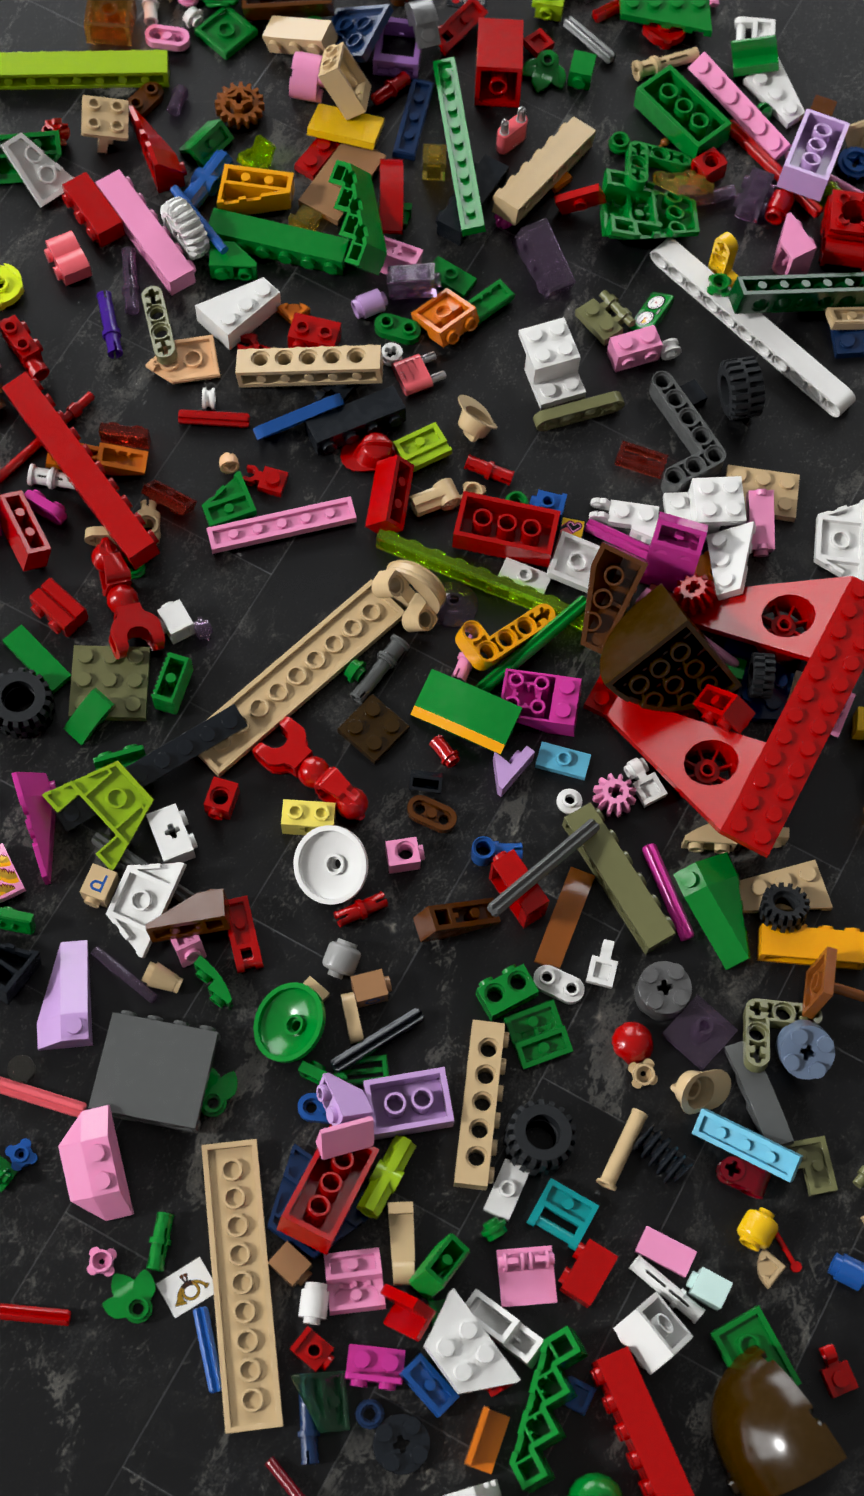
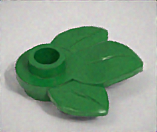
M552 50L540 52L537 58L528 60L523 66L522 75L532 77V85L537 93L544 90L550 83L559 89H562L565 84V70L559 65L558 55ZM550 58L552 61L550 63H545L544 59Z
M213 1067L211 1068L201 1110L204 1115L218 1117L225 1111L227 1101L237 1091L238 1080L234 1071L220 1077V1074ZM210 1100H217L218 1106L210 1108L208 1106Z
M146 1269L142 1270L135 1280L123 1274H114L111 1284L114 1297L102 1303L104 1310L115 1319L127 1318L135 1324L146 1322L153 1311L150 1300L156 1290L152 1275ZM137 1304H142L144 1307L143 1312L139 1315L135 1314L134 1307Z

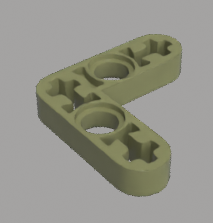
M759 998L751 999L746 1003L743 1012V1062L749 1071L761 1073L767 1068L770 1060V1028L782 1029L786 1025L788 1026L795 1022L796 1013H798V1020H808V1017L802 1016L803 1003ZM758 1009L760 1016L755 1015V1012L752 1010ZM821 1010L813 1017V1022L819 1025L823 1017ZM776 1011H786L790 1018L782 1020L777 1017ZM759 1031L764 1038L762 1040H754L749 1032ZM755 1049H759L758 1059L761 1060L760 1063L755 1062V1058H753Z

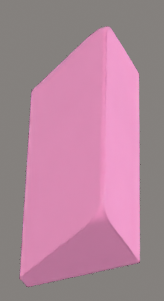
M368 1116L321 1129L316 1140L321 1158L326 1160L372 1147L374 1145L373 1117Z

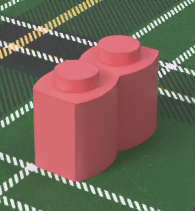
M72 230L45 241L47 248L44 249L48 262H54L55 264L53 270L58 281L63 280L64 284L68 286L92 276L89 262Z

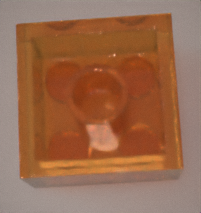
M87 0L83 24L87 43L132 46L137 12L136 1Z

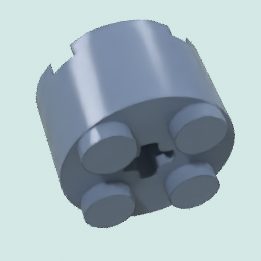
M796 1020L782 1028L777 1036V1055L786 1070L793 1076L806 1080L819 1079L831 1068L835 1058L834 1042L819 1024L811 1020ZM808 1045L810 1050L802 1054L801 1048L805 1049Z

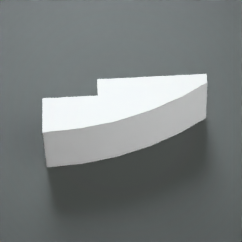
M475 1289L466 1301V1306L489 1337L532 1370L540 1359V1349L544 1339L523 1325L519 1319L478 1289Z

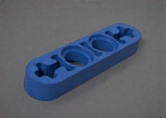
M337 393L253 428V432L257 441L345 404L341 394Z

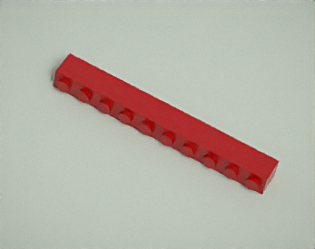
M25 371L1 387L14 408L136 570L158 555L160 551L156 544L159 540L151 529L149 531L145 530L143 527L146 525L145 521L138 512L133 514L130 510L133 506L125 495L120 497L117 493L120 490L112 477L109 479L105 477L104 474L107 472L100 461L94 462L91 457L94 454L86 443L80 444L79 440L81 437L75 428H68L66 424L69 421L61 410L55 411L54 407L56 404L48 393L43 395L41 391L44 388L36 377L31 379Z

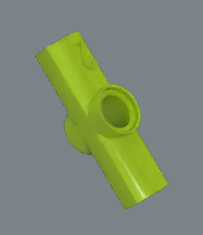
M396 1135L388 1147L383 1160H379L369 1179L370 1183L356 1207L363 1215L378 1219L389 1196L394 1194L405 1173L403 1171L416 1148V1145L410 1139Z

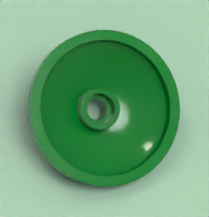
M292 982L275 988L264 998L256 1012L253 1026L255 1042L262 1054L279 1063H290L305 1057L314 1049L323 1034L326 1020L325 1007L320 995L305 984Z

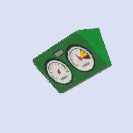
M653 292L635 316L636 323L630 329L638 330L652 325L657 328L672 307L674 296Z

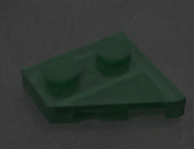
M345 1370L292 1375V1381L319 1433L350 1430Z

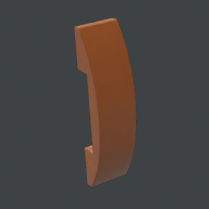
M570 867L534 962L541 965H551L560 969L595 875Z

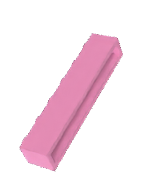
M117 170L96 181V186L123 221L126 235L171 296L196 283L194 274L196 268L193 262L184 257L179 243L172 241L167 227L160 225L155 211L148 209L143 195L134 190L131 179L128 176L125 177L120 170Z

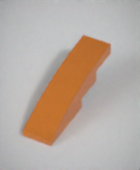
M100 442L99 446L88 445L94 454L91 457L94 462L99 460L107 473L104 475H145L148 451ZM48 453L45 468L56 467V469L61 470Z

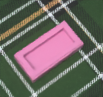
M649 1226L645 1227L634 1251L683 1278L686 1277L697 1251Z

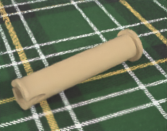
M632 1108V1112L601 1178L596 1180L598 1184L612 1191L617 1189L615 1186L645 1120L648 1118L645 1112L636 1108Z

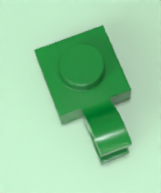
M302 1061L298 1069L301 1077L317 1085L320 1084L323 1073H327L325 1071L326 1067L315 1061H311L310 1064ZM342 1072L332 1074L346 1082L348 1081V1077Z

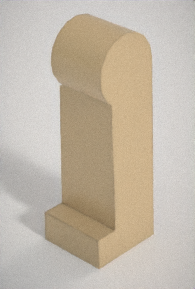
M388 1202L393 1284L410 1285L409 1279L415 1272L413 1202Z

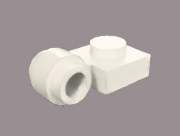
M636 757L627 762V765L624 766V771L629 779L638 780L632 783V788H636V795L644 808L667 796L668 793L656 773L653 772L646 775L649 767L644 758L638 759Z

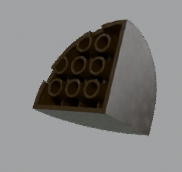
M662 583L637 602L621 618L609 635L600 658L601 678L614 694L627 702L630 701L640 705L641 708L654 711L673 712L695 709L696 707L693 705V702L707 684L731 693L742 686L718 652Z
M755 1345L750 1346L744 1353L740 1354L733 1361L732 1365L727 1368L719 1381L712 1402L711 1434L719 1462L729 1478L726 1484L734 1496H779L822 1475L844 1461L847 1456L826 1424H822L818 1418H814L811 1415L814 1412L813 1406L793 1380L774 1360L767 1362L765 1360L767 1358L766 1353Z

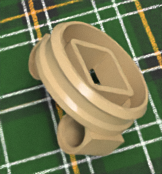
M396 560L390 562L386 570L379 571L372 582V591L377 598H392L405 610L402 616V625L406 631H429L439 618L436 614L440 611L441 605L446 601L445 588L438 577L424 566L409 560ZM409 584H411L417 590L418 593H415V591L409 586Z

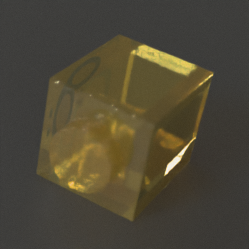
M423 144L422 180L445 181L447 145Z

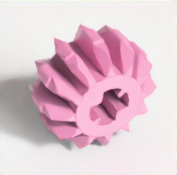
M610 773L607 780L601 777L598 781L599 785L594 786L593 792L596 795L593 796V802L599 803L597 808L600 811L603 809L607 810V817L612 812H615V815L620 817L622 811L629 813L631 810L630 805H635L636 799L633 796L636 794V788L630 787L631 779L625 782L622 781V774H619L618 778L615 779L614 775ZM613 792L618 794L617 798L611 797Z

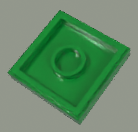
M230 6L221 7L194 29L195 35L225 60H228L258 35V29Z

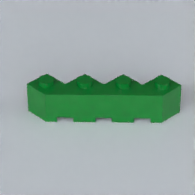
M336 160L328 182L341 188L334 205V209L346 214L339 235L352 241L344 262L379 276L387 255V249L371 174L351 163Z
M569 1326L557 1331L542 1342L541 1355L532 1378L526 1410L523 1411L515 1450L512 1451L509 1462L522 1490L529 1493L556 1479L543 1451L567 1437L554 1413V1410L577 1397L564 1370L588 1357L576 1331Z

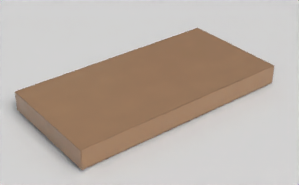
M341 143L299 198L298 205L338 226L346 215L334 209L341 188L328 182L336 160L348 162L370 173L373 179L379 171L380 159H386V155L375 149L370 150Z

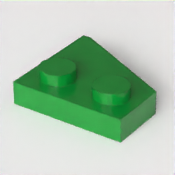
M240 471L234 474V478L226 486L222 485L216 491L215 496L209 498L202 505V510L209 527L240 521L257 515V510Z

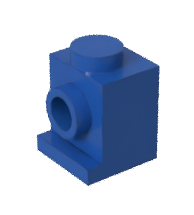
M538 489L537 496L532 495L529 505L561 511L558 526H560L567 494L559 495Z

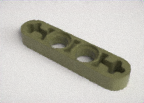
M149 286L142 292V301L154 353L160 364L169 365L176 361L178 352L166 301L161 288ZM155 296L157 304H152L151 297ZM163 313L161 318L152 319L154 314ZM160 331L168 332L164 337H156V334ZM162 346H167L168 354L164 355Z
M612 391L542 410L533 416V421L538 431H547L614 413L622 409L625 402L621 392Z

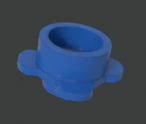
M24 1138L19 1144L9 1145L5 1150V1154L11 1159V1168L14 1171H20L22 1167L35 1164L38 1157L33 1153L31 1149L32 1143L29 1139ZM20 1152L24 1153L23 1157H19Z

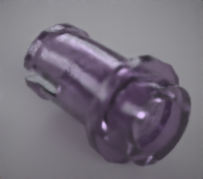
M176 85V87L172 88V97L166 110L173 116H180L184 102L189 98V91L185 86Z

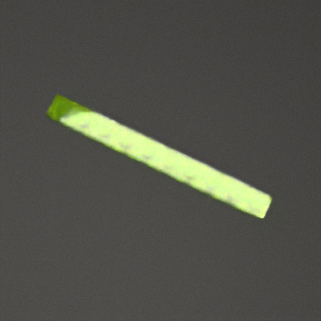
M380 529L376 537V548L418 563L432 571L531 610L541 603H546L554 608L557 616L569 606V604L560 601L556 596L544 595L537 592L531 586L519 585L508 577H499L492 574L486 568L474 567L461 558L454 559L445 555L441 550L429 549L416 540L409 541L404 539L394 531ZM585 612L569 626L582 630Z

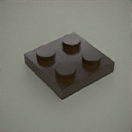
M371 694L337 730L342 737L372 763L376 764L409 731L410 726Z

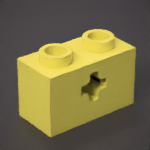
M283 799L282 834L306 835L315 828L335 825L336 803Z

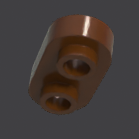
M157 82L145 83L128 99L129 106L133 105L146 118L163 101V88Z
M416 795L409 800L407 813L414 822L439 833H448L455 828L457 815L451 807L424 795ZM421 807L425 810V812L419 814L415 810L416 808ZM446 818L448 823L441 824L439 819Z

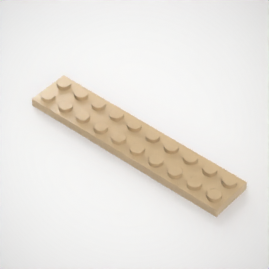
M372 579L212 715L214 716L235 704L248 727L198 755L218 777H221L258 743L280 726L279 722L285 716L290 717L347 668L354 659L362 655L402 620L405 611L392 598L380 599L373 594Z
M257 1139L201 1145L225 1434L284 1427Z

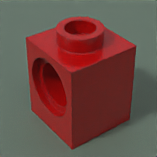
M712 147L692 159L689 174L704 189L725 176L728 162L722 153H719L715 147Z
M214 776L204 802L205 813H208L209 817L216 820H223V818L230 820L240 793L239 784ZM218 797H226L228 799L226 803L221 805L214 802Z

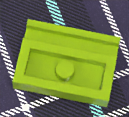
M436 422L393 441V448L396 453L414 465L413 472L452 454V448L449 447Z

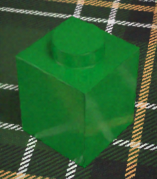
M579 50L574 51L567 86L576 89H590L597 54Z

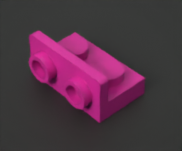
M349 1344L345 1380H351L350 1386L367 1387L368 1382L379 1383V1389L396 1391V1386H402L403 1379L399 1376V1373L404 1369L406 1350Z

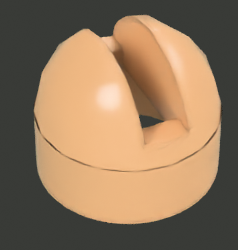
M225 452L221 455L219 459L221 472L231 474L239 469V461L235 454Z

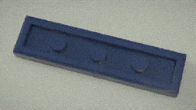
M412 79L393 149V157L415 161L435 88L434 82Z

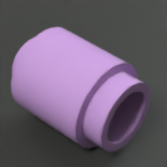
M376 288L356 296L355 300L351 301V305L358 319L362 317L366 319L385 311L388 300L383 291L380 292Z

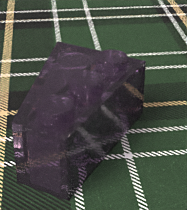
M547 218L520 229L512 244L536 282L538 291L543 294L545 299H548L571 289L576 281Z

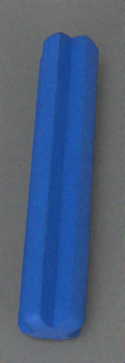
M206 1306L199 1307L193 1310L208 1390L210 1393H217L222 1391L220 1364L208 1308Z

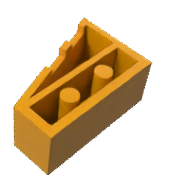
M224 164L217 199V209L243 215L291 209L295 191L294 173Z

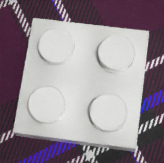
M562 530L559 534L546 577L587 593L591 564L600 546Z

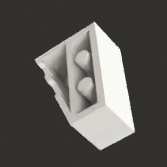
M264 277L195 305L197 321L226 348L231 350L241 341V335L251 333L277 311V307L281 305L280 291Z

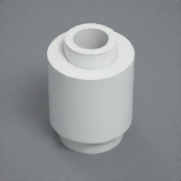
M305 1282V1288L301 1289L298 1317L304 1318V1324L320 1325L321 1320H326L330 1293L327 1291L328 1284Z

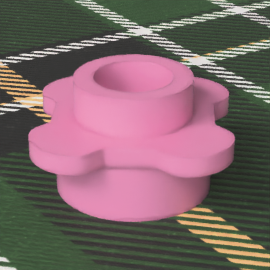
M93 1247L89 1251L90 1264L87 1266V1272L90 1275L99 1273L104 1274L106 1277L112 1276L115 1272L113 1263L117 1257V1252L112 1248L104 1250ZM104 1259L105 1262L101 1265L99 1261Z

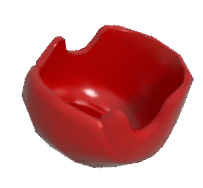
M625 1022L615 1029L612 1036L615 1054L628 1065L632 1062H644L645 1059L651 1057L654 1049L652 1035L643 1024L639 1022Z

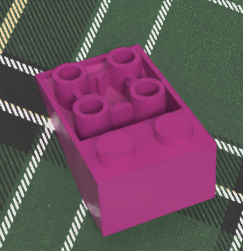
M660 512L646 557L648 566L640 582L648 585L653 583L657 586L662 583L667 590L673 592V588L677 587V580L684 581L685 574L688 577H693L705 542L708 525Z
M506 668L501 698L523 708L517 723L550 734L574 737L582 691V679Z

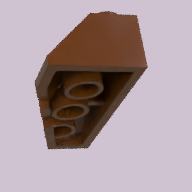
M605 542L601 543L591 564L581 645L602 654L609 635L624 615L648 566V561Z

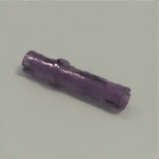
M125 247L121 250L124 283L121 290L125 299V313L136 315L140 312L139 295L141 293L137 279L136 249ZM128 266H131V275H129ZM130 286H132V296H130Z

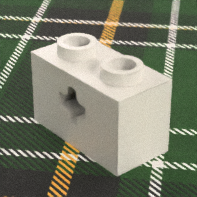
M175 803L146 814L164 864L183 863L196 858L194 849L198 848L193 833L187 834L185 826L189 823L184 810L178 811ZM175 832L177 837L172 839L170 833Z

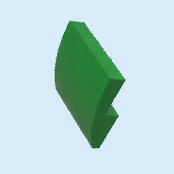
M554 999L502 1017L523 1070L573 1051Z

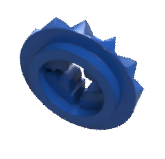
M849 147L840 153L837 166L840 167V173L847 174V178L855 177L856 180L860 177L864 178L863 148ZM859 159V164L853 168L852 163Z

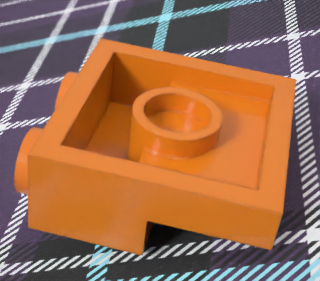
M448 288L411 313L412 319L427 330L429 338L443 348L448 344H455L466 331L471 332L475 330L480 322L476 307Z

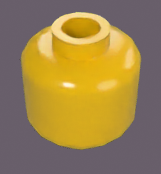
M762 1207L759 1210H748L737 1228L738 1235L740 1236L739 1241L747 1248L757 1252L760 1249L769 1248L779 1229L778 1224L773 1219L774 1214Z

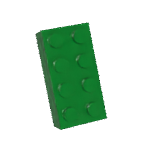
M671 64L637 87L634 106L682 153L687 154L691 159L696 158L712 147L718 148L728 140L732 123Z

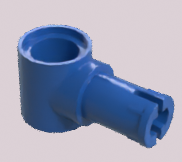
M481 836L475 839L472 844L471 859L478 866H487L493 862L492 859L502 851L508 853L513 849L522 859L523 846L522 843H499V841H493L489 837ZM480 847H485L490 853L483 856L478 854L476 850Z

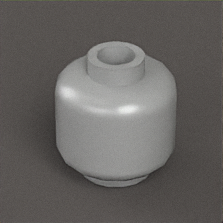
M338 938L337 941H331L322 960L324 967L329 969L327 974L342 979L344 975L352 976L361 957L360 951L357 950L358 945Z

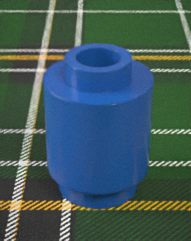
M836 1253L830 1263L828 1273L833 1275L834 1280L856 1291H859L861 1287L864 1288V1263L845 1253L843 1255Z

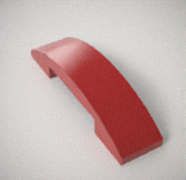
M380 159L379 216L382 230L385 234H402L403 160Z

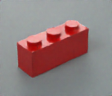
M87 172L62 184L64 191L62 199L68 208L72 207L78 223L86 226V232L92 241L96 240L102 248L125 235L123 221Z
M399 455L377 461L365 527L382 537L403 531L414 465Z
M19 490L0 494L1 528L22 570L28 571L47 566L51 547L23 491Z

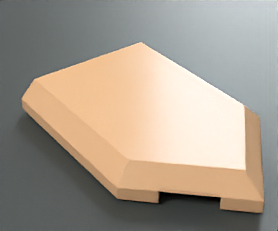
M213 335L175 340L178 352L176 361L169 365H163L158 362L155 356L145 365L146 368L171 384L220 378ZM162 346L164 355L168 354L167 346Z

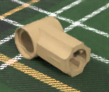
M451 478L439 480L432 488L409 496L412 510L417 517L441 508L444 511L454 509L461 504L462 500Z

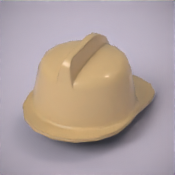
M459 395L458 401L462 411L458 425L471 442L477 441L478 438H484L492 429L498 428L482 404L467 395Z
M721 1069L704 1072L690 1070L684 1072L679 1077L677 1083L671 1085L670 1089L681 1103L683 1112L695 1114L700 1112L702 1108L712 1110L719 1107L730 1093L731 1078L727 1072Z

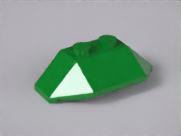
M59 130L23 133L55 163L61 157L62 150ZM17 134L0 135V145ZM0 146V184L23 182Z

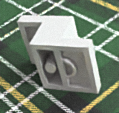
M565 318L520 329L518 335L526 353L524 370L540 410L585 397L586 390L578 374L581 357Z
M741 476L692 478L688 492L664 493L663 495L664 513L708 525L707 535L719 532L720 526L743 525L747 522Z

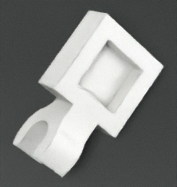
M604 939L600 957L592 955L586 983L612 989L618 961L610 960L614 941Z

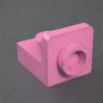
M199 935L170 939L183 968L194 964L200 955L203 958L207 957Z

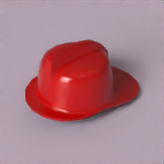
M376 432L366 435L354 444L345 445L341 450L340 457L346 468L352 471L363 472L375 471L377 461L398 454L393 448V442L384 434Z

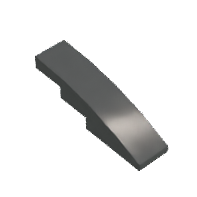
M743 1041L726 1046L724 1053L735 1072V1080L746 1100V1108L759 1134L782 1146L793 1144L794 1139L765 1070L761 1073H754L744 1066ZM755 1050L753 1058H755V1062L760 1063Z

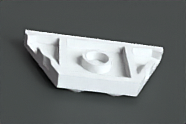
M864 499L860 500L858 504L849 507L845 505L837 508L835 511H826L817 515L814 563L838 577L854 576L864 581Z
M176 862L169 864L127 865L106 915L113 924H116L119 932L125 940L130 942L139 957L145 958L152 944L145 924L167 911L187 864Z
M453 1288L449 1291L423 1347L457 1394L519 1382L521 1380L455 1289Z

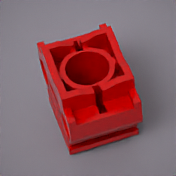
M833 189L832 195L827 197L821 222L820 266L832 264L861 268V271H864V193Z

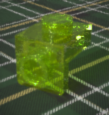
M257 135L253 147L238 153L236 161L246 167L264 169L271 165L276 146L262 135Z

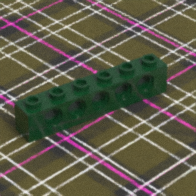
M864 272L737 276L728 297L734 314L826 311L827 307H864Z

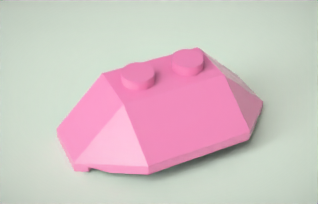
M110 1105L82 1111L58 1146L70 1201L105 1221L133 1215V1207Z

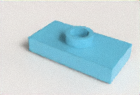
M541 742L535 768L585 780L591 754Z

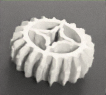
M179 196L171 198L161 205L160 213L164 222L163 225L169 230L172 241L174 243L178 242L181 246L184 257L195 260L209 252L210 244L207 232L200 221V217L197 216L196 211L193 210L187 200Z

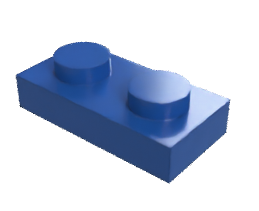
M421 1353L399 1373V1376L437 1418L460 1397Z

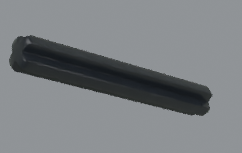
M419 1008L412 1009L330 1061L332 1069L337 1073L343 1072L420 1024L425 1019L422 1011Z

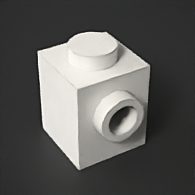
M180 599L175 602H167L157 610L164 634L167 633L173 644L195 634L194 623Z

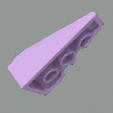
M88 940L60 943L37 1021L38 1051L93 1046Z

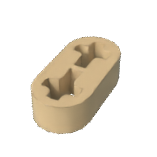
M354 992L341 994L350 1044L361 1042L364 1038Z

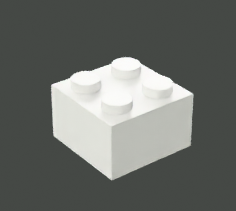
M657 1291L613 1328L621 1343L629 1347L636 1356L638 1364L646 1369L650 1375L671 1359L693 1338L692 1334Z

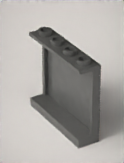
M122 1010L121 1014L113 1012L88 1108L93 1109L110 1105L112 1117L199 1134L201 1128L199 1118L217 1043L221 1042L222 1039L219 1033L215 1032L216 1029L214 1027L206 1025L194 1028L189 1027V1023L180 1020L167 1023L163 1022L164 1019L158 1016L148 1015L146 1019L137 1017V1014L131 1011Z

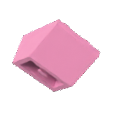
M791 212L786 216L772 264V269L776 275L808 274L817 249L813 238L807 235L802 223Z

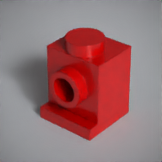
M309 1326L306 1327L290 1348L292 1353L316 1373L320 1368L325 1371L335 1359L332 1355L335 1349ZM313 1345L320 1348L317 1356L309 1354V1348Z

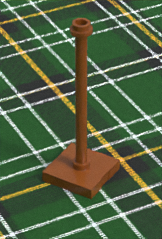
M827 946L806 971L802 1009L803 1017L813 1019L833 996V993L864 1002V991L835 982L837 949Z

